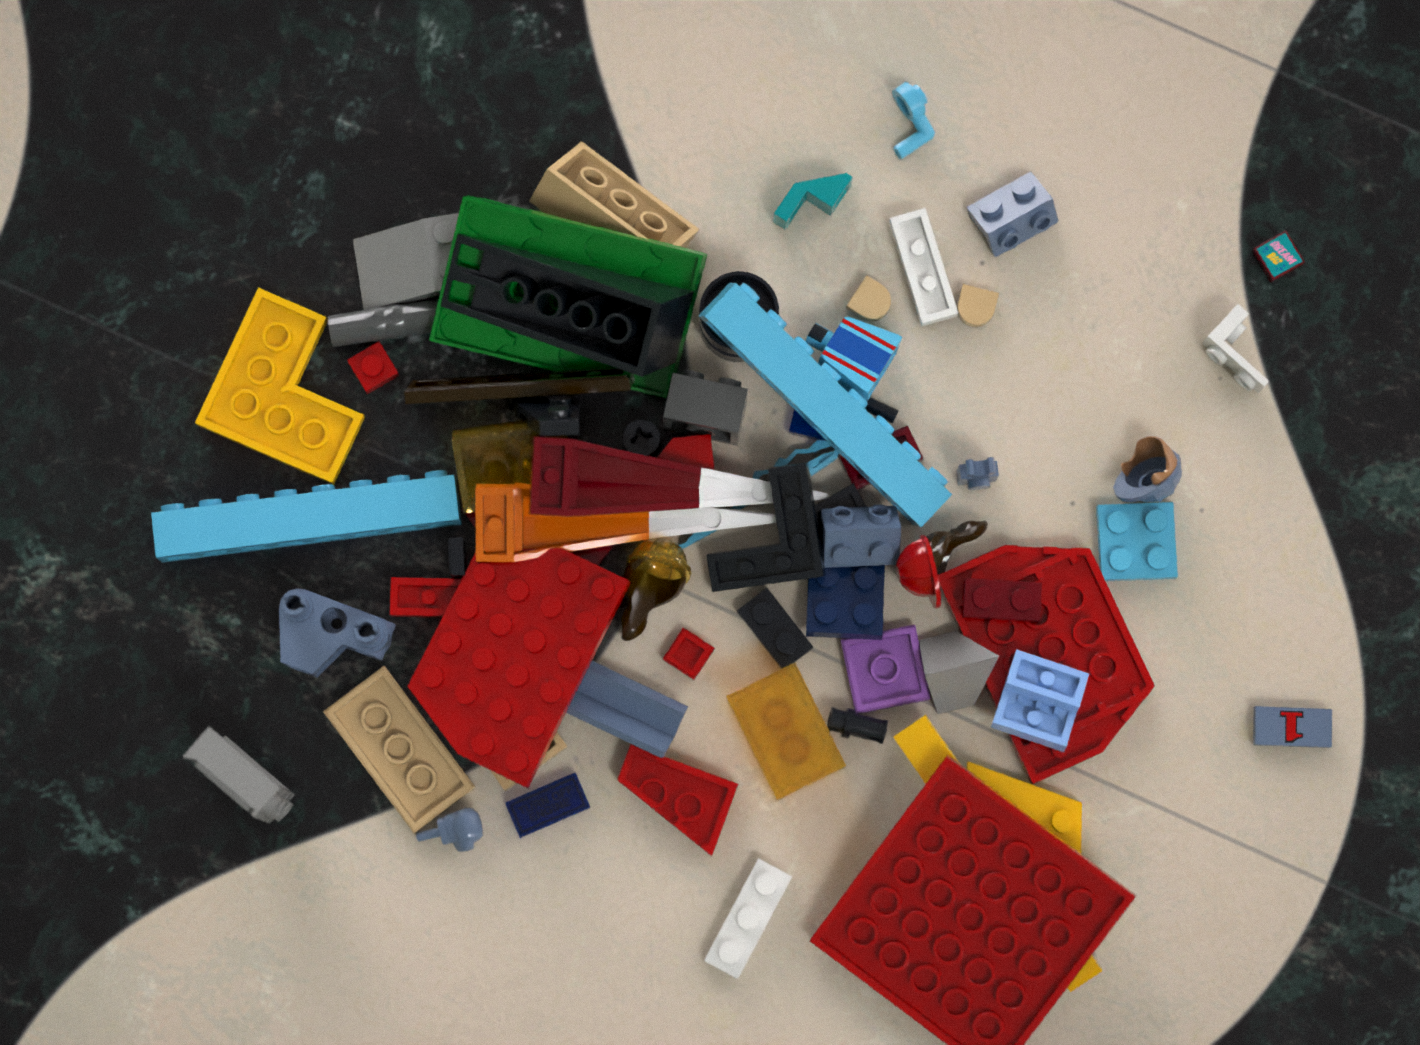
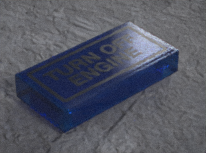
M576 772L505 802L520 839L591 808Z

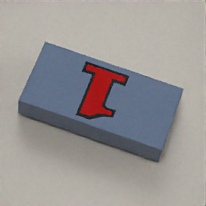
M1255 706L1253 711V745L1331 748L1332 709Z

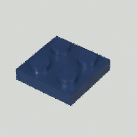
M885 565L825 568V576L808 579L806 637L882 640Z

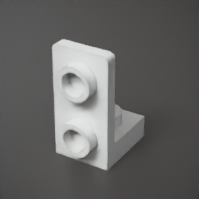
M1237 304L1202 344L1207 348L1206 354L1220 366L1225 364L1236 373L1234 378L1243 388L1248 391L1253 389L1259 393L1268 384V379L1225 342L1227 340L1230 344H1233L1247 328L1242 322L1249 313Z

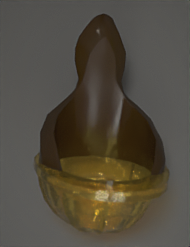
M664 538L645 540L627 557L624 578L629 580L631 584L626 592L629 598L628 607L621 617V639L623 641L633 640L642 634L647 624L648 613L652 609L667 604L679 596L684 585L690 580L692 571L691 567L687 565L686 555L683 549L671 540Z

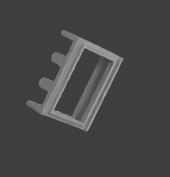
M211 727L204 731L183 756L196 763L194 766L247 812L252 813L251 815L256 819L269 824L274 819L279 822L293 807L290 800L295 795L226 735L222 738Z

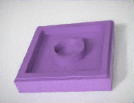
M915 625L883 631L882 640L848 638L840 640L856 714L931 699L924 674Z

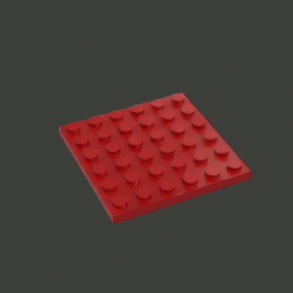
M947 755L809 941L947 1045H1024L1136 898V894Z

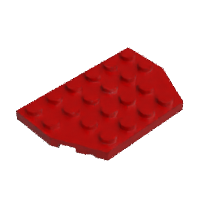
M1003 545L938 575L940 590L960 633L999 656L985 683L995 708H997L1016 649L1089 673L1082 701L1076 713L1064 752L1008 734L1032 785L1101 754L1155 687L1090 548ZM965 578L1042 583L1040 621L1024 622L962 618Z
M550 548L538 558L518 562H476L475 552L407 687L458 755L528 789L631 583L629 580L562 548ZM522 549V551H526V550H536V549Z

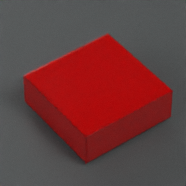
M683 627L662 660L694 681L715 648Z

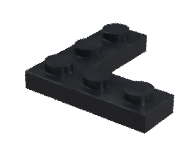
M808 462L768 469L780 543L707 554L712 592L817 578L826 575Z

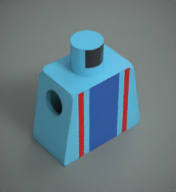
M844 317L835 333L815 323L805 342L822 352L818 364L822 365L825 362L841 376L838 383L847 392L853 389L868 402L897 354L902 336L851 317Z

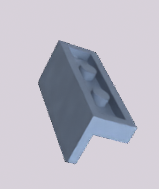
M592 661L566 713L663 758L677 734L688 706Z

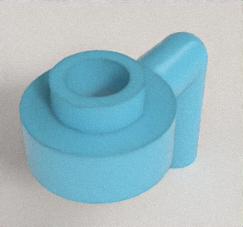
M904 82L892 90V95L898 108L908 120L912 121L917 129V132L893 147L899 159H903L933 139L935 131L925 115V104L928 101L924 92L917 84L912 86L908 82Z

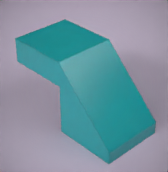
M848 173L794 183L774 212L773 223L786 230L805 201L810 202L831 216L850 189L853 177Z

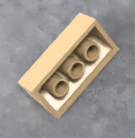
M580 142L547 168L529 201L546 214L595 227L608 228L645 239H654L684 248L689 245L699 231L696 226L583 142Z

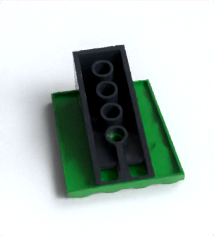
M469 195L463 196L429 341L551 371L618 368L634 374L635 381L631 390L667 398L672 374H677L708 254Z

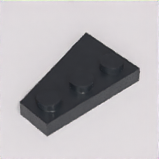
M580 394L505 398L506 408L508 410H515L516 416L519 419L527 418V426L539 436L579 435Z

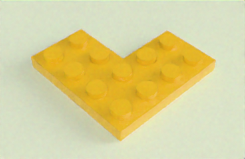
M258 288L195 424L334 485L365 416L298 386L328 322L327 317Z

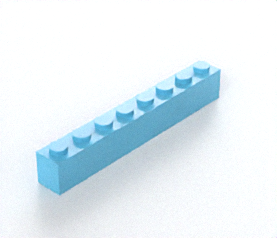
M729 283L698 317L893 506H896L897 510L912 525L922 527L952 495L944 487L948 481L933 467L927 470L918 461L921 458V454L906 441L901 445L891 435L895 429L880 415L874 418L865 409L868 403L859 393L853 389L847 392L838 383L841 376L825 362L822 365L818 364L810 356L814 352L811 346L799 336L793 339L784 330L787 326L786 322L776 312L770 309L766 313L756 303L760 297L747 284L742 283L739 286L737 283Z
M446 470L426 472L425 478L410 480L409 475H396L388 477L387 483L372 485V480H357L349 483L350 488L335 489L334 485L326 484L312 487L311 493L297 494L296 489L275 491L274 497L260 499L259 494H245L237 496V502L222 504L221 499H206L199 501V507L184 508V504L181 503L163 505L160 512L151 513L156 558L163 563L462 525L457 480L455 475H448Z

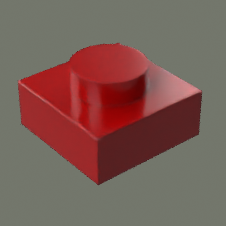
M380 341L347 360L367 394L400 376Z

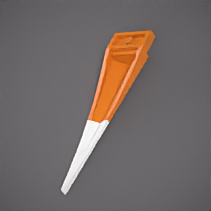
M517 482L515 484H476L475 487L476 562H518L538 558L550 548H562L568 552L690 533L777 523L775 514L721 507L581 517L529 515L530 484ZM522 549H536V550H526V551H522Z

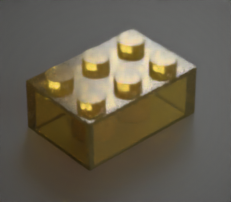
M796 663L726 696V702L776 803L846 768V764Z

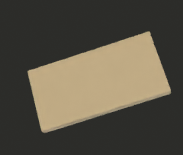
M385 666L381 667L323 711L414 834L476 788Z

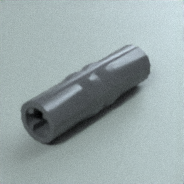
M439 299L408 304H392L386 307H373L362 311L329 315L328 326L332 346L381 342L387 339H400L410 335L430 333Z

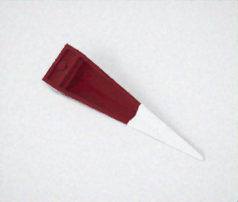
M533 437L529 515L581 517L773 503L769 481L673 462L575 439ZM813 491L814 500H825L830 497L827 493Z

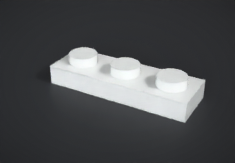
M926 208L891 217L889 219L890 227L921 327L957 317L958 310Z
M758 858L704 961L738 979L792 876Z

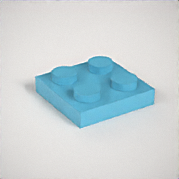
M1173 502L1097 505L1099 568L1106 582L1176 579L1178 577Z

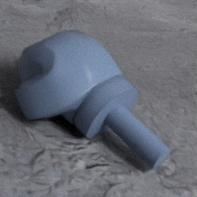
M464 808L447 814L445 817L438 818V828L416 833L418 842L441 837L443 845L453 843L458 852H465L474 849V842L480 840L483 836V827L478 812L473 808Z

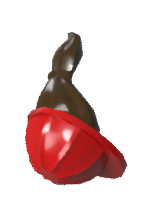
M966 521L957 528L950 529L949 532L936 531L928 536L920 535L918 540L905 547L897 559L896 571L900 584L913 595L929 597L933 608H940L941 593L938 575L945 572L949 557L954 548L963 543L973 541L984 534L988 527L987 521Z

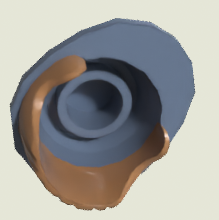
M1156 436L1142 438L1137 441L1132 458L1128 462L1121 464L1122 471L1118 475L1113 488L1116 497L1124 502H1160L1174 494V490L1182 477L1181 458L1161 438Z

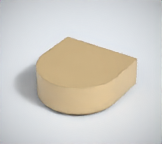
M866 275L846 305V309L863 320L877 321L888 313L891 305V296L886 287Z
M963 284L957 304L960 320L971 327L986 325L994 315L999 293Z

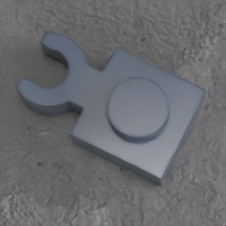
M989 457L982 461L968 459L965 461L966 464H960L957 468L958 485H967L968 490L990 488V482H996L999 476L997 461H994V457Z

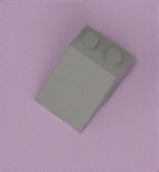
M459 213L424 218L353 239L364 310L373 307H386L392 304H408L439 299Z

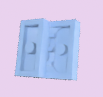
M1016 649L991 728L1064 752L1076 713L1082 701L1089 673Z

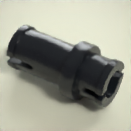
M832 707L826 731L838 732L842 738L849 739L850 736L883 744L888 720L856 714L855 709L851 708L843 711Z

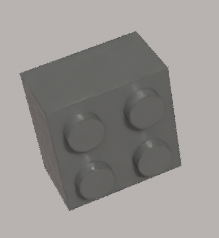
M682 370V374L673 373L663 415L664 430L688 436L711 434L712 441L738 446L747 405L748 388L741 387L742 383L740 381L730 378H719V382L705 380L704 374L692 370Z

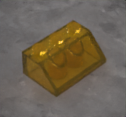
M527 419L453 430L451 440L463 512H476V484H515V482L530 484L533 437L569 439L568 435L539 436L527 426Z

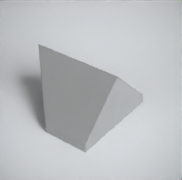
M957 631L919 640L924 674L937 713L942 714L975 705L999 656Z

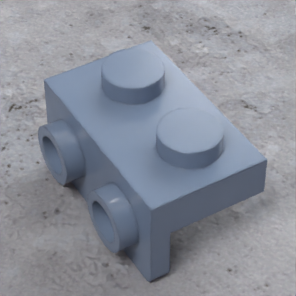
M1031 171L967 206L969 217L986 237L990 251L995 257L1014 249L1017 245L1046 231L1058 222L1053 198Z
M881 504L871 507L838 506L821 510L823 525L822 553L825 568L896 565L897 559L900 556L901 524L896 506Z

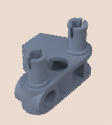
M299 588L292 589L283 595L279 605L280 662L289 668L318 678L346 649L382 661L385 652L391 645L392 634L396 625L311 591ZM337 619L341 620L342 627L334 629L332 626L333 622Z

